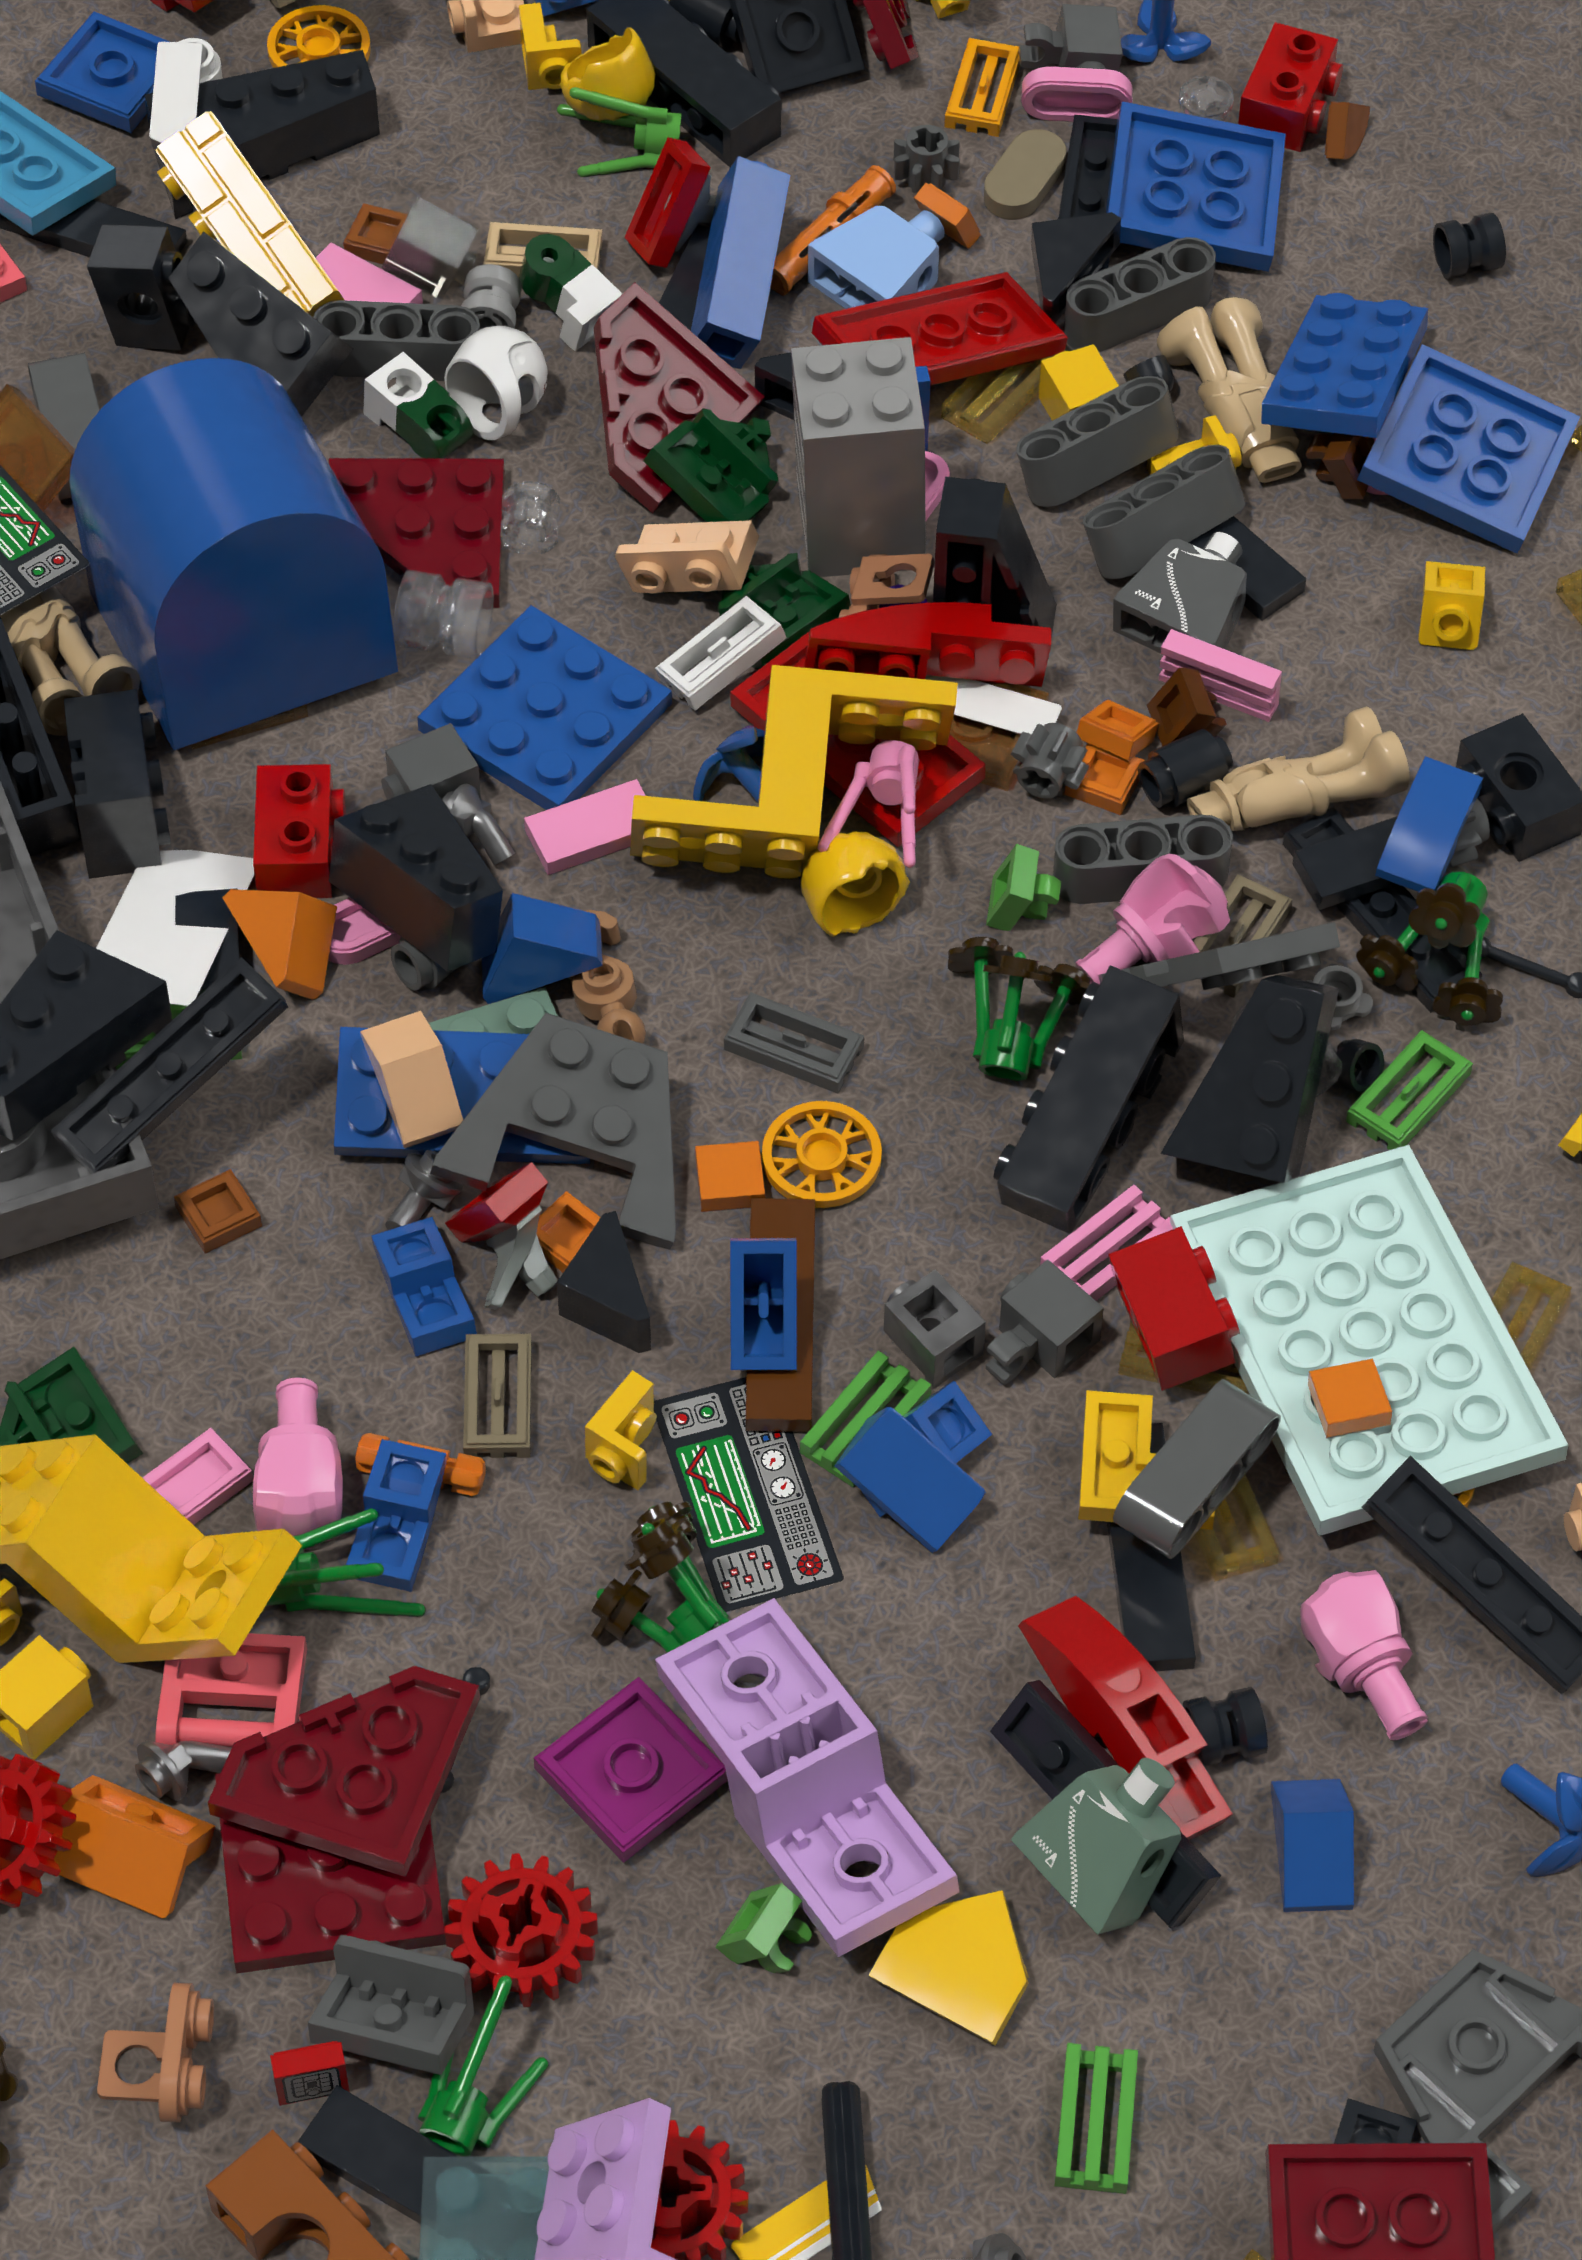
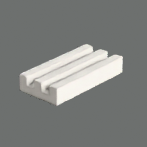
M745 596L655 667V670L660 680L667 687L671 685L678 697L681 699L685 697L688 705L696 711L787 637L779 622Z

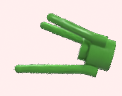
M573 87L569 91L570 96L574 99L629 114L615 121L607 119L600 123L635 128L634 149L645 150L644 155L581 166L577 170L580 177L603 175L644 167L655 168L667 138L680 139L681 113L667 112V108L648 107ZM560 104L557 107V112L560 115L599 122L597 120H590L585 115L577 113L569 105Z

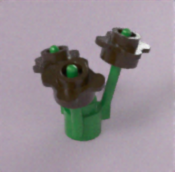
M663 1502L650 1507L648 1511L642 1514L637 1520L638 1527L631 1533V1542L635 1548L632 1551L634 1554L624 1563L628 1570H633L640 1566L648 1579H654L666 1572L669 1573L686 1598V1601L667 1617V1620L674 1629L670 1633L643 1614L652 1596L636 1585L643 1574L636 1569L625 1585L614 1578L605 1589L602 1588L597 1591L596 1597L598 1600L591 1610L592 1613L601 1618L591 1635L595 1640H598L606 1630L621 1641L635 1626L659 1643L668 1653L730 1621L728 1614L713 1598L689 1557L694 1549L691 1542L697 1536V1531L691 1523L694 1518L690 1513L692 1507L689 1502H682L675 1506L671 1502Z

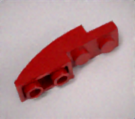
M932 602L894 605L847 615L811 628L804 668L925 679L926 675L1042 687L1051 649V628L991 622V604Z
M1074 1596L1023 1620L1018 1625L1069 1712L1094 1739L1102 1738L1112 1757L1120 1767L1130 1774L1140 1759L1150 1758L1163 1765L1171 1773L1175 1785L1159 1806L1174 1821L1189 1841L1220 1826L1233 1815L1198 1757V1754L1208 1744L1194 1722L1144 1656L1098 1611L1079 1597Z

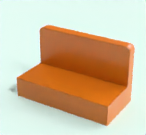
M91 1775L71 1789L73 1795L62 1806V1809L76 1814V1822L63 1828L62 1837L71 1841L73 1845L69 1851H58L54 1858L61 1870L59 1875L159 1918H166L174 1911L186 1866L207 1852L215 1825L105 1779Z

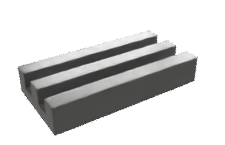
M752 992L748 995L724 1037V1050L837 1094L843 1086L845 1075H849L854 1066L856 1055L859 1056L864 1048V1035ZM753 1016L759 1017L842 1050L840 1054L806 1042V1037L789 1030L780 1032L754 1022L752 1018Z

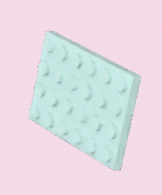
M1409 1145L1294 1178L1285 1183L1281 1182L1170 1215V1223L1173 1229L1182 1226L1191 1248L1203 1246L1209 1257L1217 1282L1208 1286L1215 1301L1224 1297L1227 1298L1240 1334L1230 1338L1236 1362L1235 1365L1250 1396L1281 1415L1279 1427L1272 1441L1319 1536L1373 1520L1362 1506L1410 1455L1452 1495L1566 1460L1568 1443ZM1373 1358L1392 1409L1391 1425L1326 1438L1308 1387L1309 1371Z

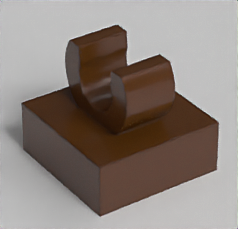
M1333 433V436L1329 434L1314 435L1307 449L1306 456L1308 459H1322L1316 472L1317 478L1323 481H1333L1342 499L1364 498L1369 485L1358 481L1357 478L1373 447L1374 439Z
M1179 667L1147 704L1151 718L1159 723L1157 734L1162 746L1200 729L1207 730L1214 737L1227 724L1224 718L1216 717L1213 705L1217 701L1216 695L1206 690L1199 670Z

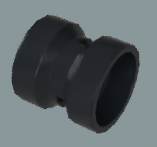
M1494 213L1475 215L1469 223L1460 224L1457 220L1436 223L1434 227V254L1445 279L1465 276L1471 268L1478 267L1482 271H1490L1504 266L1506 260L1505 237L1501 223Z
M1252 1687L1230 1691L1225 1699L1213 1702L1204 1696L1183 1702V1708L1208 1744L1198 1754L1204 1767L1219 1764L1225 1755L1238 1753L1244 1758L1267 1753L1268 1737L1266 1723L1259 1698Z

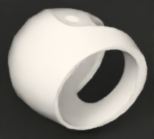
M500 325L485 327L469 336L457 350L446 368L444 377L445 388L450 393V397L461 406L469 417L473 426V433L485 440H497L510 435L516 429L520 414L528 413L537 406L547 387L548 370L541 349L525 332ZM485 404H501L502 417L500 423H494L484 416L482 409Z

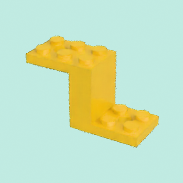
M772 665L758 807L634 795L630 856L642 857L644 863L658 867L676 866L679 860L702 862L704 868L714 872L732 873L739 871L740 866L765 868L767 875L777 878L791 879L800 877L804 863L809 859L810 852L817 849L819 841L828 734L838 735V738L843 742L859 745L873 743L875 738L902 741L914 746L916 750H930L935 748L936 744L947 745L956 708L958 683Z
M96 1434L0 1446V1564L7 1563L116 1662L130 1663L235 1656L302 1547L284 1528L205 1536Z

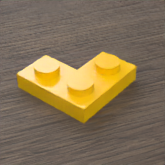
M1086 1390L1079 1520L1113 1522L1115 1509L1125 1491L1156 1455L1155 1453H1150L1153 1395ZM1215 1511L1200 1529H1213Z

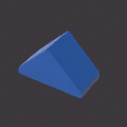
M512 893L500 916L496 953L482 958L483 998L487 1004L498 1002L603 966L601 928L596 914Z
M730 1238L731 1370H797L796 1238Z
M1341 1780L1271 1781L1270 1787L1283 1912L1353 1910L1354 1811Z

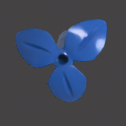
M1143 0L1138 13L1137 25L1147 35H1125L1121 38L1123 55L1134 61L1153 62L1157 57L1158 49H1164L1172 61H1181L1196 57L1205 52L1211 46V39L1206 35L1193 31L1174 32L1173 29L1177 25L1174 11L1175 0Z
M748 725L728 736L716 748L718 752L712 754L703 762L695 781L694 801L703 800L706 792L718 775L732 773L758 803L761 768L752 758L763 755L765 731L755 728L754 725Z
M1516 1763L1508 1767L1501 1778V1785L1558 1827L1560 1834L1559 1841L1549 1846L1526 1868L1527 1873L1530 1876L1536 1877L1546 1876L1564 1871L1579 1863L1582 1859V1778L1560 1772L1557 1776L1556 1791H1554L1521 1765Z

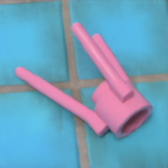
M897 740L884 741L877 744L872 750L870 762H858L855 765L853 780L818 843L817 848L820 852L828 849L830 842L841 831L864 787H868L878 802L885 805L900 804L903 863L907 868H912L915 865L914 811L916 809L915 786L919 756L914 746Z

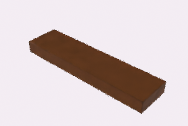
M751 1198L750 1238H796L797 1370H747L746 1431L809 1432L812 1428L815 1199Z

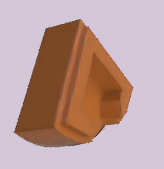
M1331 102L1327 123L1326 158L1349 159L1357 152L1367 129L1370 106L1349 102Z

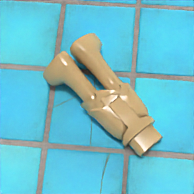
M1225 298L1214 306L1211 321L1203 307H1194L1184 311L1160 331L1157 338V347L1161 355H1165L1168 363L1172 366L1194 365L1203 382L1198 388V395L1204 402L1205 410L1211 416H1217L1226 434L1232 433L1236 437L1244 467L1253 468L1260 482H1271L1297 473L1301 469L1302 464L1295 451L1298 447L1299 439L1294 432V428L1261 424L1262 402L1275 375L1268 373L1257 342L1263 329V323L1256 304L1243 298ZM1218 345L1230 351L1240 373L1227 370Z
M54 586L0 615L24 678L29 675L35 687V690L32 692V698L46 733L68 736L64 699L82 697L74 683L64 679L54 665L59 652L76 678L84 696L133 689L139 690L140 677L133 664L117 654L102 656L99 659L81 631L79 616Z
M1366 706L1354 710L1346 716L1341 746L1313 757L1286 759L1285 756H1280L1273 759L1266 758L1235 768L1223 778V781L1218 779L1210 782V792L1188 798L1187 805L1190 815H1212L1222 819L1230 827L1231 831L1245 830L1244 828L1258 827L1285 819L1303 817L1308 814L1322 816L1327 812L1329 803L1370 798L1381 799L1404 792L1410 783L1409 767L1400 739L1395 732L1387 731L1382 733L1376 715L1371 708Z

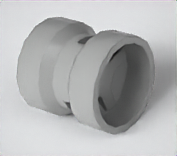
M485 264L476 266L466 276L463 290L465 300L461 306L467 307L477 315L480 329L499 325L515 329V309L520 302L521 281L514 272L500 265Z

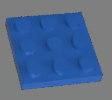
M1122 101L1117 119L1106 213L1112 212L1121 218L1120 243L1155 249L1176 239L1193 237L1204 240L1213 247L1216 254V262L1269 272L1274 256L1286 134Z
M1422 344L1357 480L1517 554L1580 416Z
M530 605L417 717L418 730L425 734L451 723L475 759L479 769L545 810L579 799L672 705V690Z

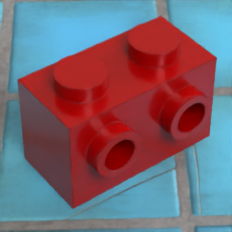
M1275 22L1241 96L1238 124L1285 133L1284 148L1301 152L1309 132L1318 134L1321 129L1327 107V102L1323 101L1325 95L1334 97L1341 81L1343 64L1335 62L1338 39Z
M331 764L257 765L253 856L257 890L300 892L316 899L332 898V883L329 882L334 821L336 818L346 815L344 789H333Z
M1182 1226L1108 1254L1117 1290L1162 1391L1236 1363L1230 1340L1231 1337L1240 1334L1235 1315L1226 1297L1215 1301L1208 1286L1217 1282L1209 1257L1203 1246L1191 1248Z

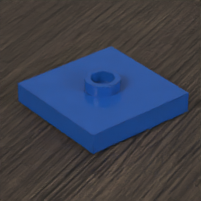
M94 11L35 80L36 93L40 97L132 133L147 114L145 94L153 93L157 45L159 42L170 41Z

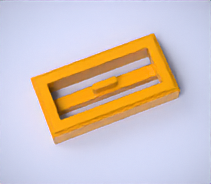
M973 38L968 39L945 113V128L955 129L958 123L966 125L967 132L977 133L978 128L981 127L988 129V135L999 137L1020 67L1019 46ZM978 54L988 55L972 108H962ZM1000 57L1007 58L991 113L983 112Z

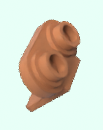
M874 554L862 557L860 567H854L850 574L852 604L849 609L840 611L839 618L866 610L877 609L880 604L919 603L924 601L935 564L933 556L931 554L889 556L887 554ZM900 570L916 572L915 579L909 585L896 589L889 588L895 585V572Z
M173 1983L165 2032L107 2031L104 2034L97 2086L98 2096L101 2099L158 2102L161 2122L180 2123L182 2116H188L190 2109H203L206 2093V2066L193 2065L191 2057L192 2049H196L198 2042H211L214 2026V2000L201 1998L200 1991L194 1990L193 1983ZM132 2048H145L155 2055L157 2061H162L160 2073H154L149 2080L140 2084H130L121 2080L115 2071V2067L121 2054Z

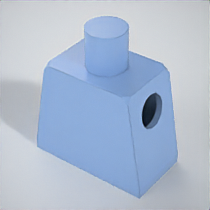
M875 206L815 239L808 245V283L845 309L930 290L938 280L939 246L937 242L944 237V227L938 217L927 210L921 211L907 222L887 207Z

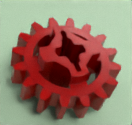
M15 1754L12 1760L0 1756V1903L12 1908L20 1907L22 1892L35 1897L42 1894L40 1877L44 1873L56 1877L59 1875L61 1870L54 1858L58 1851H69L73 1845L71 1841L62 1837L63 1828L76 1822V1814L62 1809V1806L73 1794L70 1788L57 1783L60 1773L21 1754Z
M519 1853L512 1854L510 1869L500 1871L498 1866L491 1860L484 1862L486 1879L480 1883L474 1878L465 1876L461 1883L463 1896L466 1900L450 1899L448 1902L449 1920L454 1923L444 1926L446 1947L455 1948L451 1952V1960L464 1963L469 1967L473 1993L483 1989L487 1984L493 1986L494 1993L499 1979L506 1975L512 1979V1986L509 1992H519L523 2007H531L533 1991L543 1989L545 1994L553 2001L558 1999V1980L563 1977L572 1983L578 1984L582 1980L581 1965L578 1960L593 1961L595 1957V1940L590 1937L598 1934L597 1913L588 1911L592 1907L591 1893L588 1887L572 1891L574 1888V1871L567 1867L554 1877L549 1871V1858L543 1855L535 1863L533 1869L524 1868L523 1860ZM548 1900L553 1902L562 1911L568 1924L563 1923L562 1915L550 1912L547 1906ZM531 1913L532 1925H526L528 1917ZM522 1924H525L521 1934L516 1935L515 1941L511 1946L510 1933H518ZM475 1936L481 1937L482 1944L494 1948L496 1952L494 1960L482 1951Z
M670 2120L653 2229L655 2239H652L651 2248L677 2260H701L706 2254L713 2260H726V2244L723 2237L730 2240H741L743 2236V2221L736 2215L748 2213V2192L738 2189L745 2184L744 2168L742 2164L726 2166L730 2159L729 2144L725 2140L715 2144L710 2149L705 2146V2127L698 2125L692 2131L689 2138L679 2136L676 2120ZM686 2163L695 2166L707 2176L697 2175ZM665 2193L678 2194L676 2207L668 2208L662 2206ZM697 2226H705L697 2234L684 2239Z

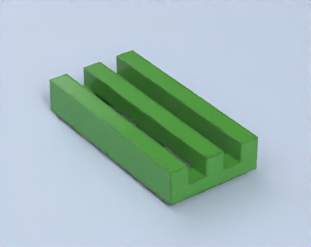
M1421 1030L1347 1111L1346 1122L1355 1128L1360 1124L1367 1129L1366 1135L1376 1142L1380 1138L1388 1143V1150L1406 1146L1470 1076L1473 1063ZM1425 1052L1434 1056L1380 1116L1372 1112ZM1446 1065L1451 1067L1397 1128L1392 1124Z
M877 1351L800 1441V1453L851 1487H854L855 1484L834 1466L866 1419L881 1411L899 1390L906 1395L894 1409L904 1416L931 1396V1384L922 1378L916 1382L910 1378V1370L900 1364L894 1368L889 1364V1357ZM879 1379H883L884 1383L826 1450L821 1448Z
M1067 2043L1054 2186L1126 2194L1138 2050L1124 2049L1123 2054L1109 2053L1110 2047L1096 2046L1095 2051L1081 2050V2044ZM1079 2068L1093 2069L1085 2172L1071 2170ZM1108 2071L1121 2072L1113 2175L1100 2173Z

